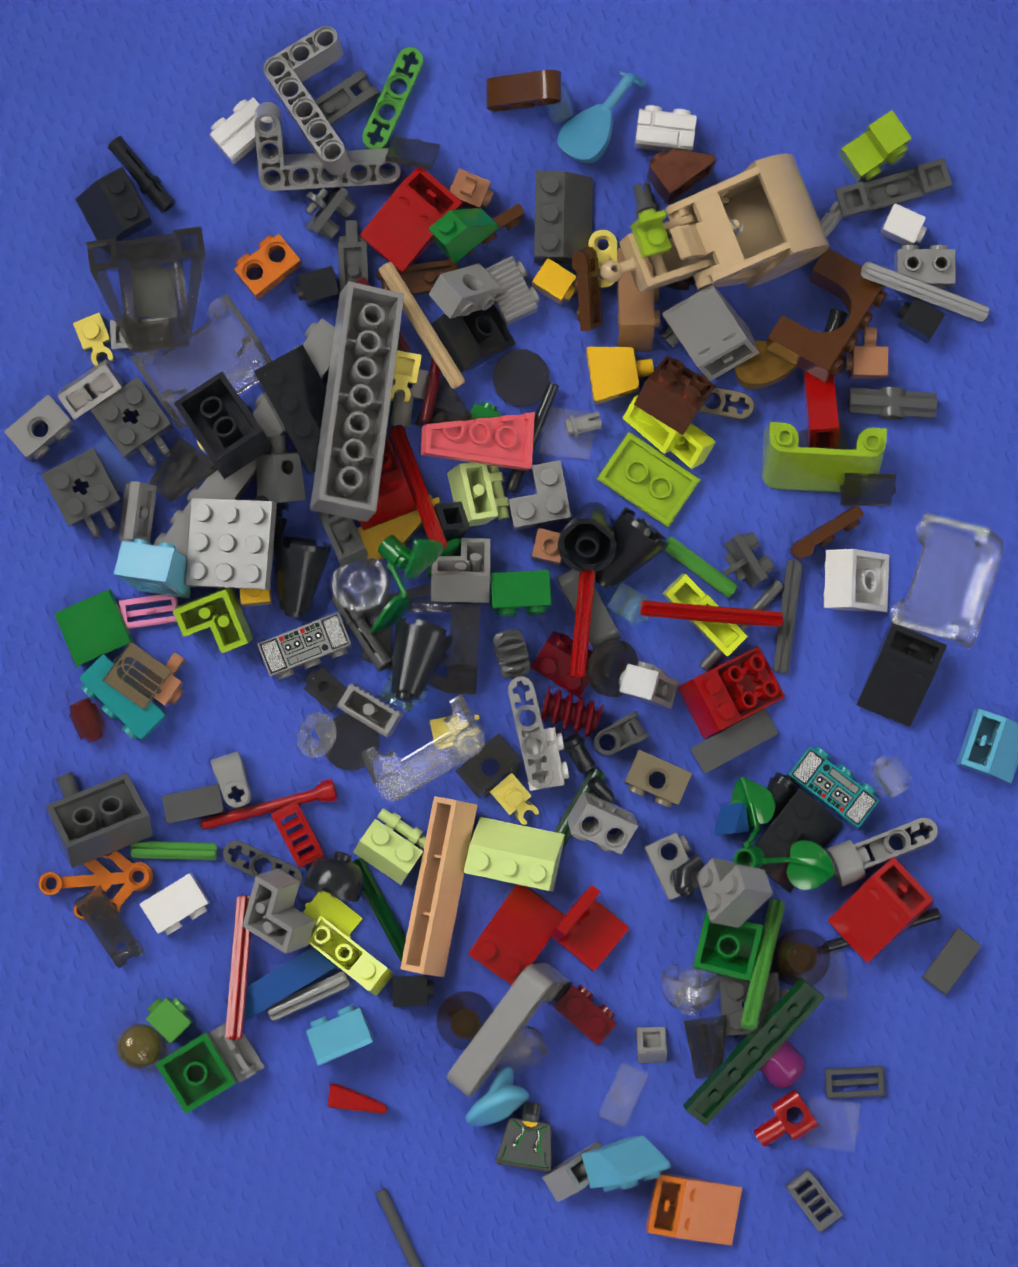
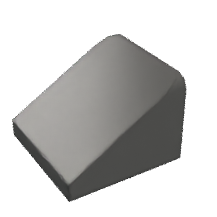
M666 1027L636 1028L637 1062H666Z

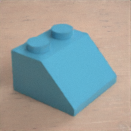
M134 539L133 542L122 541L114 570L115 576L137 591L182 598L190 597V586L185 585L186 557L176 550L177 547L175 545L161 542L159 546H154L142 539Z
M352 1004L338 1010L339 1016L328 1021L327 1017L324 1016L310 1022L312 1028L308 1029L306 1033L318 1065L374 1041L375 1038L362 1007L355 1009Z

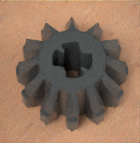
M509 629L494 635L493 647L501 676L505 679H514L529 673V654L522 632L518 629Z

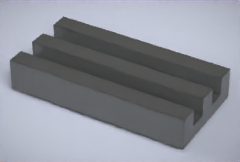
M884 1066L824 1069L827 1099L885 1096ZM878 1073V1078L832 1080V1075ZM878 1084V1089L832 1092V1086Z

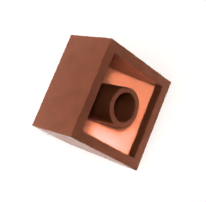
M672 149L665 153L663 150L650 160L652 164L649 166L647 179L666 205H668L711 174L717 159L714 155L678 149Z

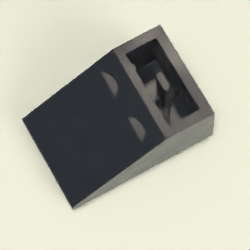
M891 623L888 625L856 705L910 727L933 680L947 645Z

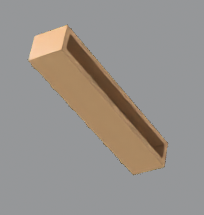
M434 796L400 968L402 970L440 977L445 975L477 804Z

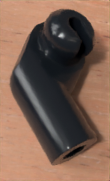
M599 776L592 777L587 786L594 792L596 797L613 803L614 794Z
M697 854L680 865L675 871L674 889L683 898H688L694 893V887L692 886L693 874L705 866Z

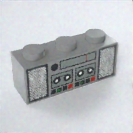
M339 612L257 644L269 676L271 678L277 676L278 680L294 675L293 669L303 665L305 670L321 664L320 659L331 655L332 659L348 654L347 648L352 647Z

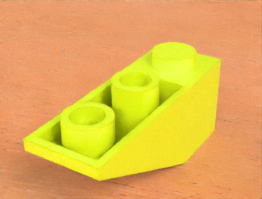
M322 916L315 922L309 944L369 992L377 996L394 973Z

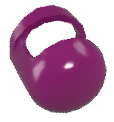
M786 1040L759 1070L769 1079V1083L773 1086L785 1088L794 1084L802 1076L805 1069V1061L798 1050Z

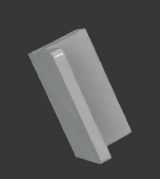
M130 481V483L125 485L119 540L133 542L134 539H142L150 542L157 486Z

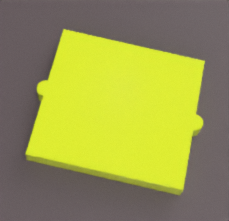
M324 891L322 893L318 892L310 903L307 902L305 904L306 909L302 912L314 919L315 922L322 916L349 938H351L350 934L363 919L340 899L332 897L330 893Z

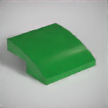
M111 589L54 614L76 667L83 666L99 658L102 654H111L133 643Z

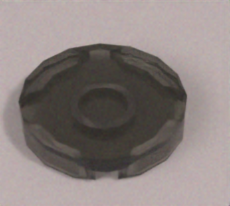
M516 349L507 353L498 360L493 371V385L497 395L505 403L514 407H528L536 404L542 399L547 384L550 382V372L546 363L538 354L530 350Z
M611 639L605 640L595 648L588 663V679L591 687L598 694L606 697H621L624 695L619 692L620 676L626 670L627 664L638 666L639 663L636 651L629 643Z
M347 713L333 718L326 726L322 736V748L327 759L336 767L347 771L359 770L369 765L376 757L380 747L379 733Z

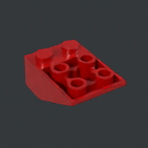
M419 165L398 186L361 232L360 237L388 262H392L397 270L403 273L435 241L428 228L450 210H460L463 202Z
M387 433L376 512L367 522L360 521L363 531L417 510Z
M759 646L677 687L703 739L785 698Z
M892 857L827 921L868 964L932 906L934 899Z

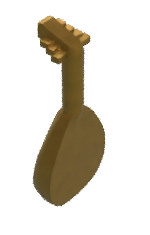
M755 340L760 353L734 367V372L738 382L744 388L753 390L767 388L787 377L797 366L767 350L766 341ZM843 366L841 367L837 376H840V373H843Z

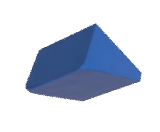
M746 803L721 806L715 827V836L749 832Z

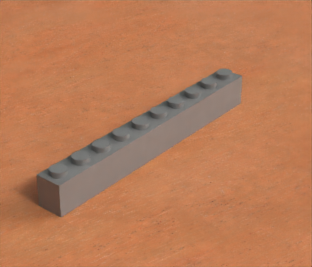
M321 318L318 324L313 322L304 335L307 339L303 346L322 381H324L329 374L335 327ZM262 393L254 404L257 409L252 415L263 429L267 438L268 436L285 435ZM257 459L226 479H223L212 462L203 475L206 477V480L201 487L196 485L187 497L188 505L183 511L179 509L170 520V524H172L167 534L162 532L153 545L159 546L161 542L175 545L177 547L176 550L186 557L187 562L192 498L238 500L257 474Z

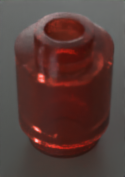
M86 698L69 706L71 712L69 717L80 740L86 739L88 743H91L104 736L102 732L107 727L96 703H92L90 698Z

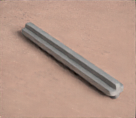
M868 261L861 268L862 278L983 322L989 316V307L878 264Z

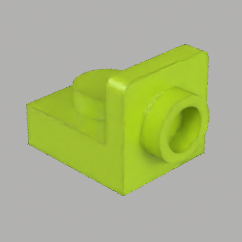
M648 209L639 213V218L630 226L642 259L665 253L672 249L662 221L667 217L666 210L656 212L655 209Z

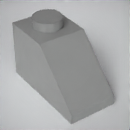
M598 1141L553 1168L551 1173L548 1172L542 1177L557 1202L580 1192L589 1185L581 1154L601 1147Z

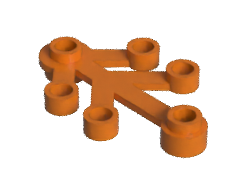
M116 850L108 856L104 855L101 857L110 858L124 872L111 873L94 859L84 863L94 874L61 877L58 873L47 872L40 877L38 885L41 892L46 895L58 894L63 888L95 886L82 902H78L74 906V915L79 919H86L91 915L94 905L112 884H124L113 899H109L103 904L104 914L114 917L120 913L121 905L133 891H143L151 885L153 872L147 864L143 862L131 863ZM136 871H141L144 874V879L141 882L134 880V873ZM49 878H54L57 881V886L54 889L47 887V880ZM110 902L117 905V910L113 914L107 911V905ZM80 905H85L88 908V913L85 916H81L78 913Z

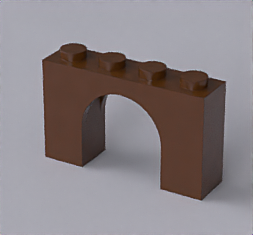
M828 249L820 256L813 267L810 282L840 298L848 309V320L834 331L821 333L809 330L782 315L767 338L766 349L827 382L831 374L834 376L838 374L844 363L842 357L845 352H852L859 339L856 335L860 329H867L873 318L872 310L875 306L881 307L888 292L885 291L884 285L862 278V266Z

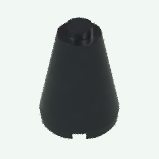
M599 502L586 503L561 531L558 541L559 553L562 560L570 568L580 572H584V570H594V572H597L609 566L615 557L617 542L607 508Z
M627 507L621 511L613 527L617 542L615 557L609 566L601 571H597L595 575V581L605 589L608 586L612 588L617 587L665 550L670 544L645 519H635L634 515L636 513Z
M284 536L282 542L279 537H274L280 609L285 610V615L302 617V613L309 612L331 553L332 545L330 543L323 542L322 547L315 546L316 540Z
M399 618L395 626L391 691L396 694V699L412 703L413 699L417 700L420 698L451 645L453 635L445 636L446 629L430 622L416 619L415 624L407 623L408 618Z

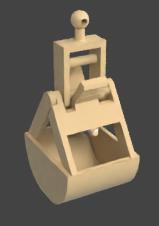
M786 153L756 160L741 174L666 207L665 209L670 221L663 224L667 234L671 233L672 238L669 239L672 249L668 252L649 257L656 274L655 277H651L645 259H642L633 233L626 235L619 242L626 261L620 263L607 261L602 265L600 272L606 282H616L622 274L631 272L639 294L694 276L697 290L705 289L712 284L717 288L746 283L747 287L751 288L810 263L827 251L830 245L793 154Z

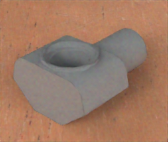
M419 370L417 385L413 384L409 389L411 399L408 404L404 403L405 393L403 391L395 392L390 425L411 427L414 400L424 401L429 371Z

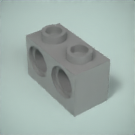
M105 359L59 390L57 397L75 420L120 390L123 382L107 359Z
M583 791L567 818L571 834L581 841H592L600 849L609 853L614 851L622 854L638 828L634 813ZM587 817H594L590 822H582ZM613 828H619L616 833H608Z
M677 832L643 847L668 900L680 896L674 889L673 875L680 865L689 860L686 853L691 851L684 835L678 837ZM666 843H671L676 847L677 853L672 860H665L661 856V848ZM700 870L694 873L692 877V886L694 887V889L699 887L696 874Z

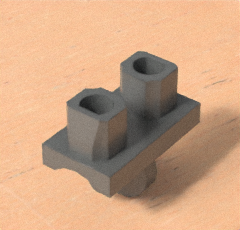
M335 187L325 201L323 200L329 192L324 188L317 195L308 192L305 197L311 203L305 211L312 216L315 210L319 209L305 228L311 233H319L328 239L333 238L339 226L329 219L334 211H337L341 216L347 218L356 208V205L347 197L349 192L343 187Z
M753 532L745 535L739 533L723 545L728 552V555L724 558L730 566L723 572L726 576L734 572L738 580L745 579L750 588L755 587L768 578L767 574L775 568V565L768 556L765 555L757 560L752 553V550L759 546V540Z

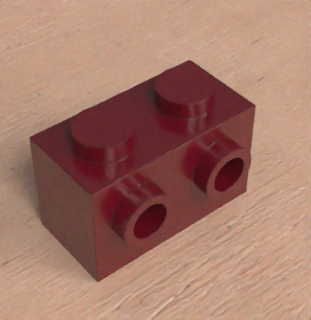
M571 984L553 1007L599 1046L617 1025L613 1020L616 1014L604 1004L598 1007L593 1003L591 999L594 995L580 984L576 988Z

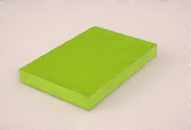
M631 432L627 433L596 479L667 528L700 482L699 478Z

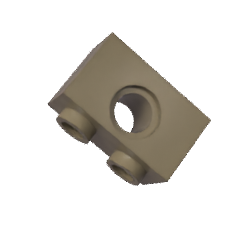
M638 750L624 783L629 784L627 790L640 796H644L645 792L656 796L654 802L670 808L672 804L679 805L692 773ZM653 772H659L665 778V783L660 789H655L649 784V776Z

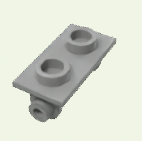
M225 1023L210 1032V1035L241 1083L265 1068L244 1032L241 1040L226 1039Z

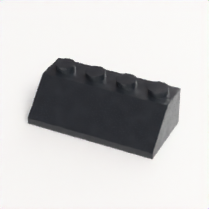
M301 345L252 372V375L294 451L299 453L301 464L307 475L315 472L327 388L304 346Z

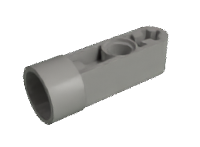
M919 818L856 844H853L851 840H847L827 848L826 852L833 862L834 876L842 887L865 878L866 870L886 863L892 857L896 859L928 846L936 838L938 829L933 820ZM920 828L928 830L929 833L925 838L923 835H920L913 840L910 839V835L915 834ZM896 836L902 840L903 847L901 850H894L890 847V837ZM866 846L869 847L871 854L874 858V861L872 862L865 848Z

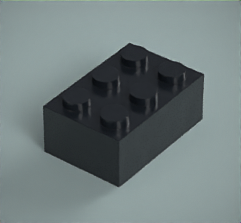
M223 371L173 402L223 479H226L273 448L263 429Z

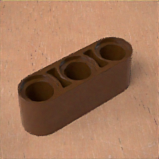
M540 70L486 79V109L490 111H509L561 102V72L557 70Z

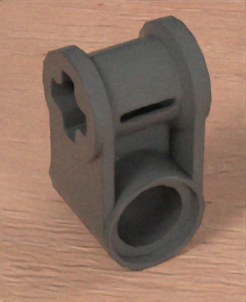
M634 711L596 734L593 739V748L596 753L607 757L650 737L649 732L644 731L637 718L639 713ZM609 735L613 738L614 747L612 750L606 751L600 747L599 739L601 736Z

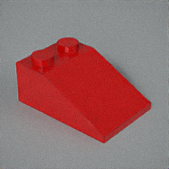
M516 884L471 947L468 955L507 983L513 985L521 973L529 965L533 964L551 938L549 934L564 917V914L525 886Z

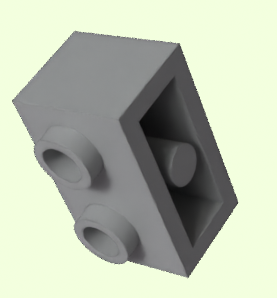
M903 245L894 254V271L941 289H952L956 284L955 249H948L947 245H932L930 249H919L918 245Z
M639 661L638 666L627 664L626 670L620 676L619 692L645 703L671 709L679 681L665 675V670L655 668V665Z

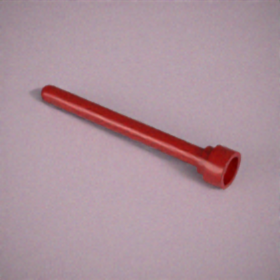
M332 778L320 781L321 784L316 785V789L204 818L201 820L200 826L204 830L275 812L294 801H297L299 805L316 800L320 802L325 801L326 804L338 801L336 788Z

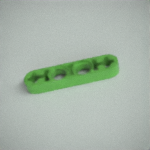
M407 47L398 54L363 132V144L367 150L384 149L391 139L423 68V56L416 48ZM411 55H414L415 62L418 64L410 66L408 75L413 76L410 79L403 74L406 68V61L403 59L404 57L410 58ZM395 80H403L407 84V90L402 94H395L390 88L391 84ZM383 106L393 107L395 116L392 119L383 120L379 116V110ZM376 121L381 126H384L380 132V138L383 141L382 143L376 142L375 145H371V139L368 136L376 134L378 125L373 124Z

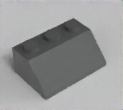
M536 171L534 263H545L547 258L555 263H572L574 252L588 247V242L592 235L593 178L566 171Z
M127 773L46 805L58 841L71 868L153 836L149 814Z

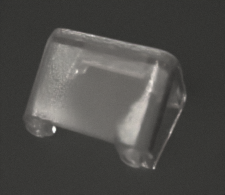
M227 294L210 304L207 310L209 323L164 353L158 347L150 346L142 348L131 357L169 416L179 428H187L188 425L173 402L223 371L239 395L257 383L252 372L272 361L254 331Z
M925 513L923 521L921 520L918 523L916 529V536L919 538L920 544L923 545L915 575L907 599H901L893 605L891 609V623L924 636L970 649L977 637L1001 559L1003 540L988 528Z
M462 694L449 701L452 713L450 717L444 719L449 731L400 760L394 750L388 752L389 754H382L374 746L361 753L372 782L382 798L387 801H398L475 756L483 749L486 742V734Z

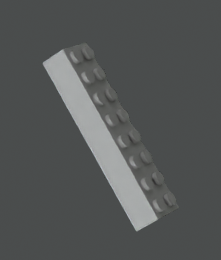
M348 281L339 294L310 510L365 522L376 512L404 294Z

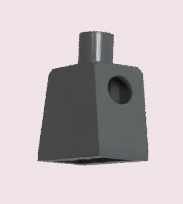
M285 435L268 436L273 448L269 450V453H264L257 458V496L262 495L268 498L269 501L278 503L306 500L299 453L287 452Z

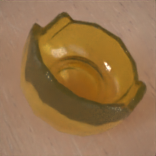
M135 1024L125 1029L118 1037L116 1045L119 1060L126 1067L138 1070L151 1066L159 1058L162 1049L160 1035L151 1026L145 1024Z

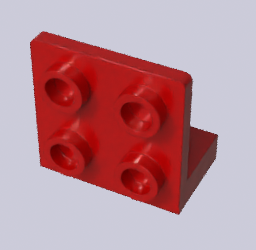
M593 885L583 892L549 934L591 971H595L629 930L625 923L596 900L601 891Z

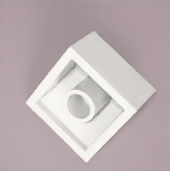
M857 549L826 550L824 608L846 611L887 612L889 555Z

